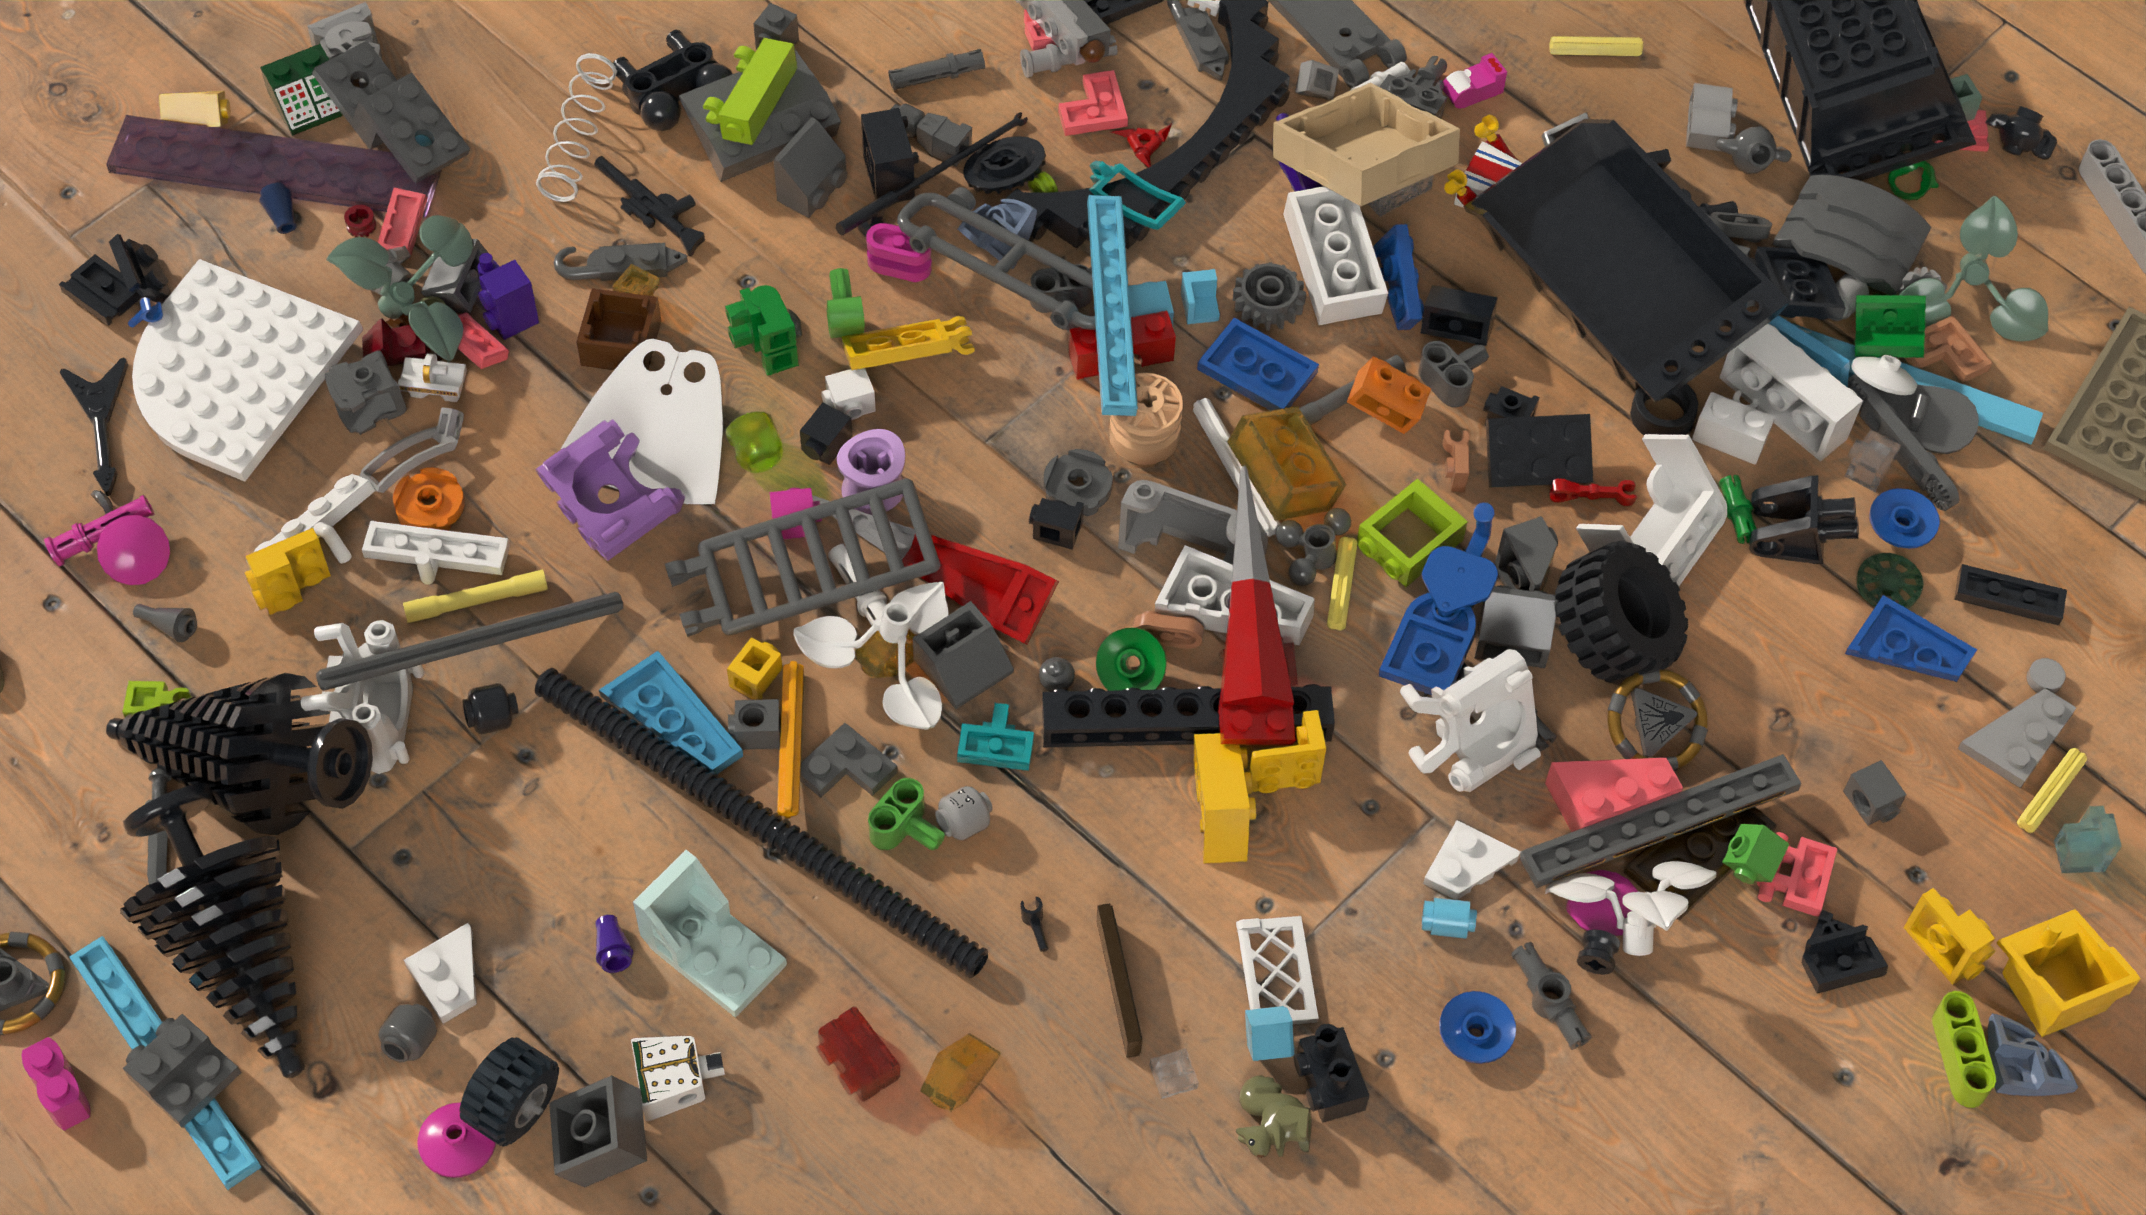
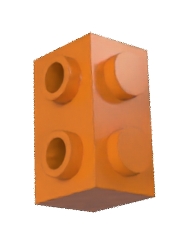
M1373 356L1358 371L1347 403L1405 434L1420 421L1431 388L1422 384L1418 379L1392 367L1388 362Z

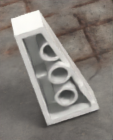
M1185 545L1155 602V612L1161 615L1176 617L1191 616L1203 625L1204 630L1227 633L1233 565ZM1270 580L1282 643L1300 645L1314 616L1315 598Z

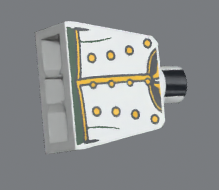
M692 1036L631 1039L639 1089H641L642 1108L646 1121L654 1120L702 1102L705 1099L702 1079L725 1075L721 1052L698 1056L695 1039Z

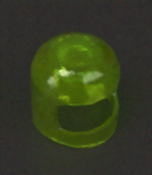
M756 411L744 414L735 419L725 431L728 442L731 446L735 447L737 462L742 469L750 473H762L771 470L778 465L783 457V442L771 415L766 412Z

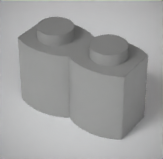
M1694 83L1689 101L1686 147L1721 151L1716 147L1718 139H1734L1736 124L1731 123V118L1735 117L1738 99L1732 98V88Z

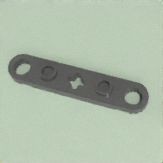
M1856 374L1848 378V388L1852 389L1863 400L1859 410L1861 412L1860 417L1922 491L1926 490L1930 494L1928 496L1933 498L1932 503H1936V507H1940V510L1946 511L1958 504L1960 498L1956 486L1940 468L1936 457L1924 449L1897 417L1894 407L1889 402L1884 401L1871 385L1860 379Z

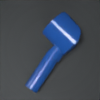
M142 298L140 300L141 310L128 321V325L133 328L142 320L151 323L161 320L163 317L161 302L151 306L149 298Z

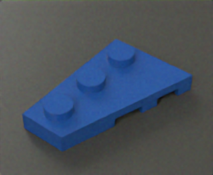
M1400 224L1394 225L1373 246L1376 258L1380 257L1382 263L1380 270L1384 281H1388L1390 287L1387 300L1397 330H1410L1423 319L1424 304L1422 299L1419 298L1417 287L1419 273L1417 268L1414 267L1412 256L1414 242L1412 237L1409 236L1408 225Z
M1883 595L1848 646L1845 654L1957 682L1974 657L1977 649Z

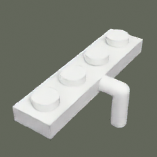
M351 474L341 478L334 485V489L324 497L311 502L306 512L297 519L287 522L279 534L270 541L260 544L254 552L313 528L317 537H322L339 563H346L351 559L352 555L332 526L376 490L369 480Z
M370 521L362 553L364 558L417 564L421 581L429 585L434 582L438 567L502 575L510 543L508 538Z

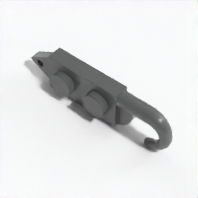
M1167 0L1168 7L1177 23L1176 27L1198 71H1205L1219 81H1222L1224 67L1228 64L1229 55L1207 11L1203 12L1199 8L1193 7L1183 8L1179 0Z
M665 243L599 247V249L594 250L589 255L586 266L568 267L563 263L567 255L576 252L575 247H567L556 254L553 264L555 271L565 279L601 278V281L667 277V272L688 262L686 254L666 247Z

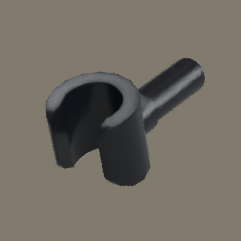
M1035 897L1037 909L1033 911L1027 910L1024 907V902L1021 901L1022 921L1027 925H1031L1040 952L1047 951L1049 948L1041 923L1043 919L1041 899Z

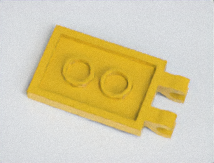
M956 316L948 321L941 322L940 319L841 337L843 350L851 370L952 352V349L957 350L963 355L975 352L972 344L962 345L969 342L968 336L972 335L970 327L964 326L967 325V322L963 316Z

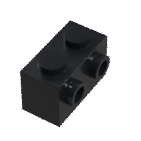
M1432 285L1424 305L1421 334L1487 346L1494 326L1498 297Z

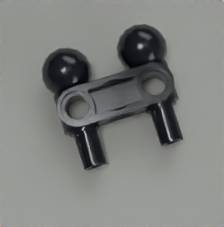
M673 30L666 37V44L671 48L672 53L639 70H636L625 57L617 58L613 62L617 70L616 76L623 83L622 91L629 99L632 111L641 115L645 125L656 131L670 130L678 123L681 115V106L678 102L680 101L679 95L733 74L731 69L714 59L713 51L709 45L701 42L691 43L680 30Z

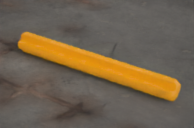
M790 661L789 664H785L782 672L777 813L784 816L785 819H791L792 816L798 815L800 803L804 666L797 664V661Z

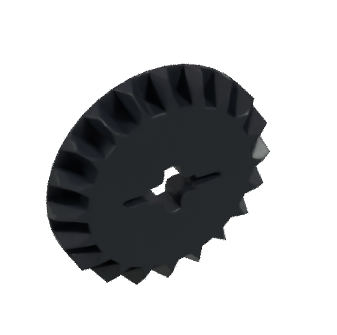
M1022 136L1002 138L983 146L969 157L963 169L964 178L968 186L974 188L976 192L984 191L986 194H990L996 191L1000 194L1003 190L1009 189L1012 191L1014 187H1023L1026 181H1033L1034 175L1042 172V167L1046 164V153L1042 144L1033 138Z

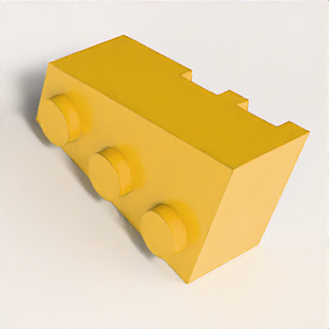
M1220 733L1194 734L1193 763L1197 802H1200L1202 816L1199 824L1200 832H1204L1203 864L1247 862L1249 820L1256 819L1255 798L1248 797V794L1252 793L1251 773L1244 772V769L1248 767L1247 748L1236 744H1221Z

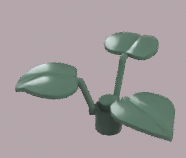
M1992 196L1984 205L1973 211L1962 223L1959 233L1960 241L1963 247L1970 253L1961 259V272L1956 274V279L1949 291L1945 293L1944 286L1940 280L1936 278H1923L1909 285L1900 294L1926 296L1925 327H1928L1950 317L1951 306L1947 299L1954 295L1962 280H1965L1970 285L1984 283L1997 302L2001 304L1990 314L1992 327L1999 335L2013 341H2031L2044 336L2048 332V306L2044 297L2039 292L2031 288H2017L2011 291L2005 300L1989 278L1990 271L1986 261L1988 254L1998 258L2007 256L2015 247L2018 238L2015 219L2010 209L1997 196Z
M440 215L431 216L422 223L419 230L420 239L424 246L434 253L407 283L395 282L390 286L392 269L386 266L389 260L388 252L372 239L365 237L348 239L339 244L328 255L327 261L338 267L358 286L368 290H376L383 287L380 291L382 296L378 300V308L384 316L397 319L402 314H409L411 328L431 350L448 362L454 358L463 336L461 319L454 310L443 303L435 302L429 307L423 301L412 304L415 298L412 287L438 257L451 267L460 266L467 261L472 253L473 243L469 231L462 223H459L456 219Z

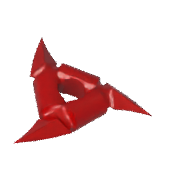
M1172 123L1158 132L1155 129L1137 127L1136 130L1129 128L1110 133L1127 137V141L1135 156L1147 167H1150V156L1162 145V142L1166 141ZM1140 141H1149V142L1146 143V144H1143V143H1141Z

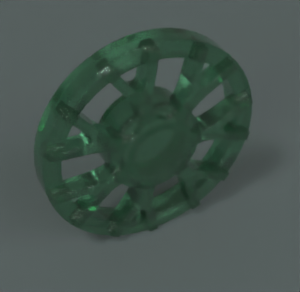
M1880 553L1870 556L1861 564L1856 576V584L1860 594L1875 607L1883 594L1885 596H1892L1893 601L1898 600V604L1909 608L1918 601L1923 591V577L1919 569L1910 560L1897 554ZM1889 561L1890 567L1883 568L1880 562ZM1900 564L1908 570L1901 573L1896 567ZM1867 567L1876 570L1878 574L1872 575L1864 571ZM1905 579H1915L1916 585L1905 583ZM1875 582L1876 589L1868 591L1865 584ZM1902 589L1911 596L1910 599L1906 601L1899 594Z

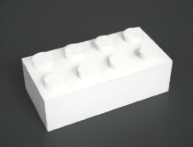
M1325 186L1288 193L1283 215L1318 325L1382 314L1388 291L1360 206Z
M1769 324L1762 327L1727 354L1719 377L1734 391H1741V396L1750 404L1754 397L1759 398L1757 410L1775 416L1773 423L1820 462L1848 439L1863 402L1852 389L1843 385L1826 368L1821 367L1806 355L1803 349L1795 346L1776 327Z

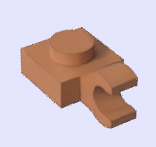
M1445 430L1442 446L1452 456L1446 457L1445 478H1451V492H1465L1469 476L1468 444L1470 435L1468 431H1463L1462 440L1458 442L1450 438V430Z

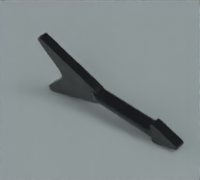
M126 358L119 359L105 376L95 383L88 382L67 369L60 370L62 379L93 424L98 470L94 471L93 475L106 496L111 495L118 475L116 469L111 464L107 423L110 420L128 368Z

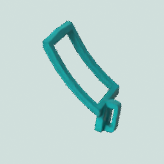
M1094 161L1089 165L1093 173L1090 179L1095 183L1089 191L1094 195L1109 196L1101 189L1116 174L1120 173L1149 194L1171 203L1156 219L1144 216L1122 205L1125 217L1155 230L1160 229L1186 204L1182 197L1166 192L1146 182L1121 163L1110 166L1103 161Z

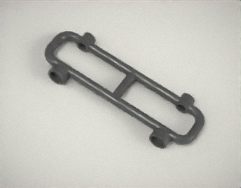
M956 188L947 198L937 193L919 194L901 209L897 216V224L900 230L910 237L909 244L915 252L924 253L928 248L937 251L1051 312L1050 318L1052 323L1060 329H1065L1070 323L1083 329H1096L1095 316H1087L1078 312L1074 303L1067 300L1061 303L1007 274L1021 257L1026 254L1093 290L1092 266L1085 271L971 211L976 205V200L973 194L966 188ZM934 206L1011 246L1012 249L995 266H992L937 237L931 227L922 226L920 228L910 220L923 207Z

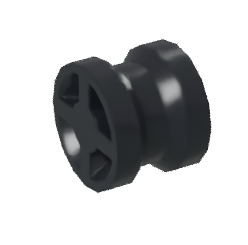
M1593 929L1584 932L1582 939L1584 950L1578 954V965L1582 969L1594 974L1605 975L1612 973L1615 966L1613 955L1618 953L1620 947L1619 939L1615 935L1603 930Z

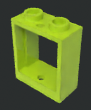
M1417 478L1359 525L1357 545L1366 557L1373 558L1380 564L1391 579L1398 580L1407 587L1422 575L1427 559L1434 549L1442 546L1455 548L1464 540L1468 521ZM1407 508L1438 534L1437 537L1411 558L1407 557L1379 532Z

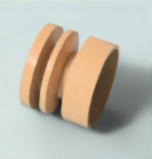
M1154 373L1135 374L1136 416L1111 415L1109 428L1110 443L1115 452L1127 461L1139 465L1156 464L1170 457L1176 451L1180 442L1183 400L1177 386L1166 377Z

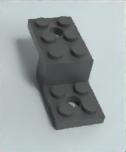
M367 40L314 68L312 75L369 150L385 143L415 184L468 155L470 151L469 146L414 74L410 73L397 80ZM353 77L363 78L368 86L365 88L355 87L350 79ZM418 135L427 136L431 140L432 145L427 147L421 146L416 142L415 137Z

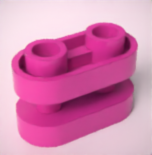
M887 223L873 225L866 234L867 262L870 269L879 274L911 282L923 281L930 276L932 271L931 248H928L924 253L915 252L909 244L910 237L904 234L899 226Z

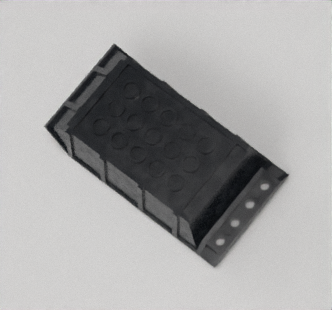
M1744 0V5L1810 176L1833 175L1863 181L1976 144L1963 108L1917 0ZM1873 161H1880L1878 163L1871 164ZM1842 171H1848L1847 173L1839 174Z
M1583 119L1463 206L1466 212L1478 217L1490 232L1495 245L1500 251L1504 249L1530 277L1537 291H1543L1572 322L1577 334L1581 338L1585 337L1610 363L1616 376L1621 381L1625 380L1635 391L1640 386L1654 402L1665 399L1775 319L1790 303V300L1615 120ZM1754 306L1758 310L1756 312H1749L1746 308ZM1728 326L1731 330L1729 332H1722L1719 328ZM1695 346H1701L1704 348V350L1701 352H1695L1692 348ZM1668 366H1674L1677 368V370L1674 372H1668L1665 368Z

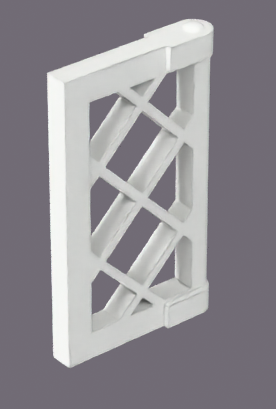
M1302 917L1256 918L1237 921L1236 928L1250 1010L1261 1009L1259 996L1262 995L1277 1007H1287L1293 1024L1317 1023L1319 1017ZM1280 931H1292L1293 949L1276 937ZM1260 933L1267 939L1254 951L1251 949L1249 934ZM1270 942L1288 954L1277 967L1260 955ZM1292 957L1297 960L1299 982H1296L1281 971ZM1255 960L1272 972L1262 985L1256 982L1253 964ZM1276 976L1293 987V990L1283 1002L1266 990L1267 986ZM1297 992L1303 995L1305 1010H1293L1287 1005Z

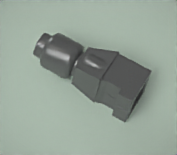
M895 104L891 108H899L901 116H907L908 127L905 128L907 136L911 138L917 136V142L932 157L934 156L942 161H946L972 145V127L965 123L958 125L951 122L945 116L931 113L925 115L923 111L909 104L901 106ZM960 161L957 162L956 164L952 165V166L957 167V165L960 163Z

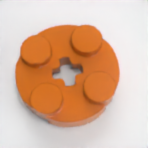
M441 468L420 469V474H416L411 478L408 474L399 481L393 493V503L401 525L449 531L452 524L463 513L465 506L462 487L457 482V478L449 471ZM430 495L435 496L436 502L431 505H424L421 502L422 499L427 500Z

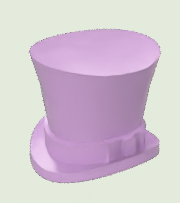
M885 429L868 430L854 436L840 448L837 454V464L844 476L841 488L842 497L903 479L901 474L905 465V449L902 441L895 433ZM903 494L883 500L885 510L889 511L901 501ZM869 504L855 508V510L872 515Z

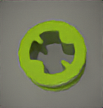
M1044 171L1038 174L1037 178L1034 177L1033 181H1028L1030 193L1058 192L1055 181Z

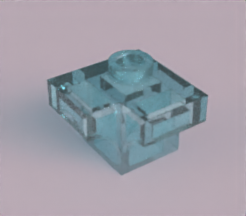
M2089 806L2079 823L2064 824L2054 839L2061 873L2105 872L2122 847L2114 814H2106L2104 806Z

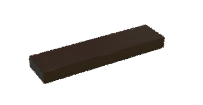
M1110 903L1097 905L1096 923L1126 1058L1140 1056L1142 1035L1113 905L1111 906Z

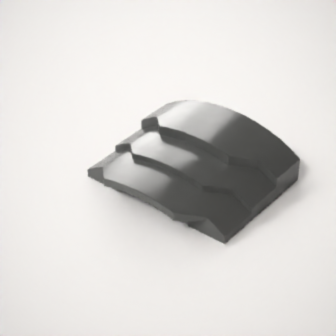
M1813 175L1809 177L1800 192L1796 203L1772 245L1779 248L1796 249L1803 257L1832 265L1854 276L1861 282L1867 283V286L1888 295H1896L1902 285L1903 278L1909 272L1923 247L1931 226L1907 203L1876 186L1841 176Z

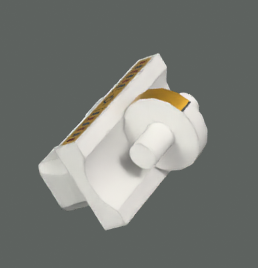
M427 353L425 359L405 357L403 372L398 381L400 391L409 392L410 396L415 398H424L431 394L440 395L444 401L457 402L460 398L467 372L466 364L437 361L436 354Z

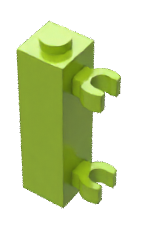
M763 38L756 52L747 46H739L734 57L741 60L736 66V70L743 74L725 103L716 97H708L703 105V109L710 110L705 118L706 122L710 124L720 123L722 139L749 145L754 144L797 70L793 43Z

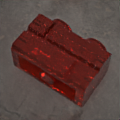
M853 1006L839 1015L837 1019H833L819 1029V1045L816 1046V1049L826 1065L835 1064L841 1073L838 1075V1079L849 1095L856 1093L861 1101L865 1102L879 1093L881 1089H885L901 1077L900 1064L857 1007Z

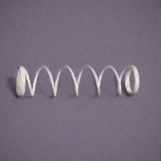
M588 53L581 55L577 59L576 69L579 74L571 79L569 83L571 97L566 99L561 107L564 120L554 127L553 135L556 143L551 145L546 151L545 158L549 167L544 168L539 173L536 181L538 190L544 196L554 201L567 202L576 198L578 187L575 182L582 180L583 176L574 167L560 164L550 165L548 156L553 147L558 145L565 153L576 158H587L590 156L588 148L580 143L572 141L558 142L556 135L558 127L566 122L567 125L580 134L594 135L598 132L596 125L586 119H566L564 114L565 105L573 99L580 107L591 112H602L606 107L600 99L591 95L574 96L572 92L573 82L581 76L592 87L608 90L612 88V81L617 74L615 65L609 59L599 54ZM587 58L601 60L611 67L613 75L608 78L597 72H583L580 62ZM587 74L598 75L605 79H597ZM590 82L596 84L610 83V85L608 87H599ZM586 97L597 100L602 104V109L593 110L579 103L576 98ZM578 120L589 123L595 128V131L592 133L580 131L574 128L568 121ZM560 144L578 145L587 151V155L578 156L572 154ZM553 168H568L574 170L580 176L578 179H571L565 174L556 172ZM548 176L563 179L571 184L574 193L568 197L553 195L541 186L540 180Z

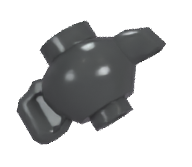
M1761 126L1747 128L1741 131L1735 139L1720 138L1716 142V147L1730 154L1736 167L1746 174H1757L1765 170L1773 160L1788 162L1792 157L1789 150L1782 146L1777 147L1774 136L1769 130Z

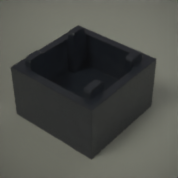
M899 108L861 114L863 159L875 200L890 191L898 190L916 179L914 178V164L919 163L918 152H912L905 129L908 127L907 116H901ZM915 189L900 197L898 202L912 200L915 197Z

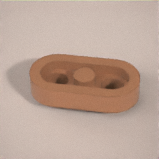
M1146 611L1137 615L1133 622V628L1148 631L1163 646L1191 649L1199 647L1203 641L1204 627L1197 619L1191 616L1176 617L1161 615L1155 611Z

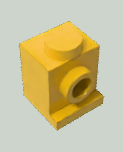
M751 637L727 668L729 687L752 700H762V694L783 669L781 653L768 642L761 643Z

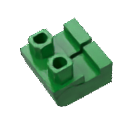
M762 285L754 288L752 291L750 288L739 290L741 301L725 306L726 316L730 323L728 335L734 348L752 344L755 353L761 351L762 366L767 376L799 366L795 325L776 288Z

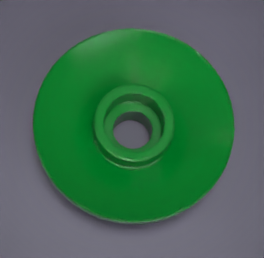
M1123 628L1111 633L1102 642L1097 652V674L1101 683L1108 691L1124 690L1132 687L1141 690H1156L1166 673L1167 659L1163 646L1154 635L1140 628ZM1132 656L1137 657L1140 661V665L1136 670L1131 669L1128 664Z

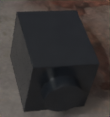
M822 402L800 430L801 450L809 458L821 460L831 465L837 457L840 448L853 437L851 417Z

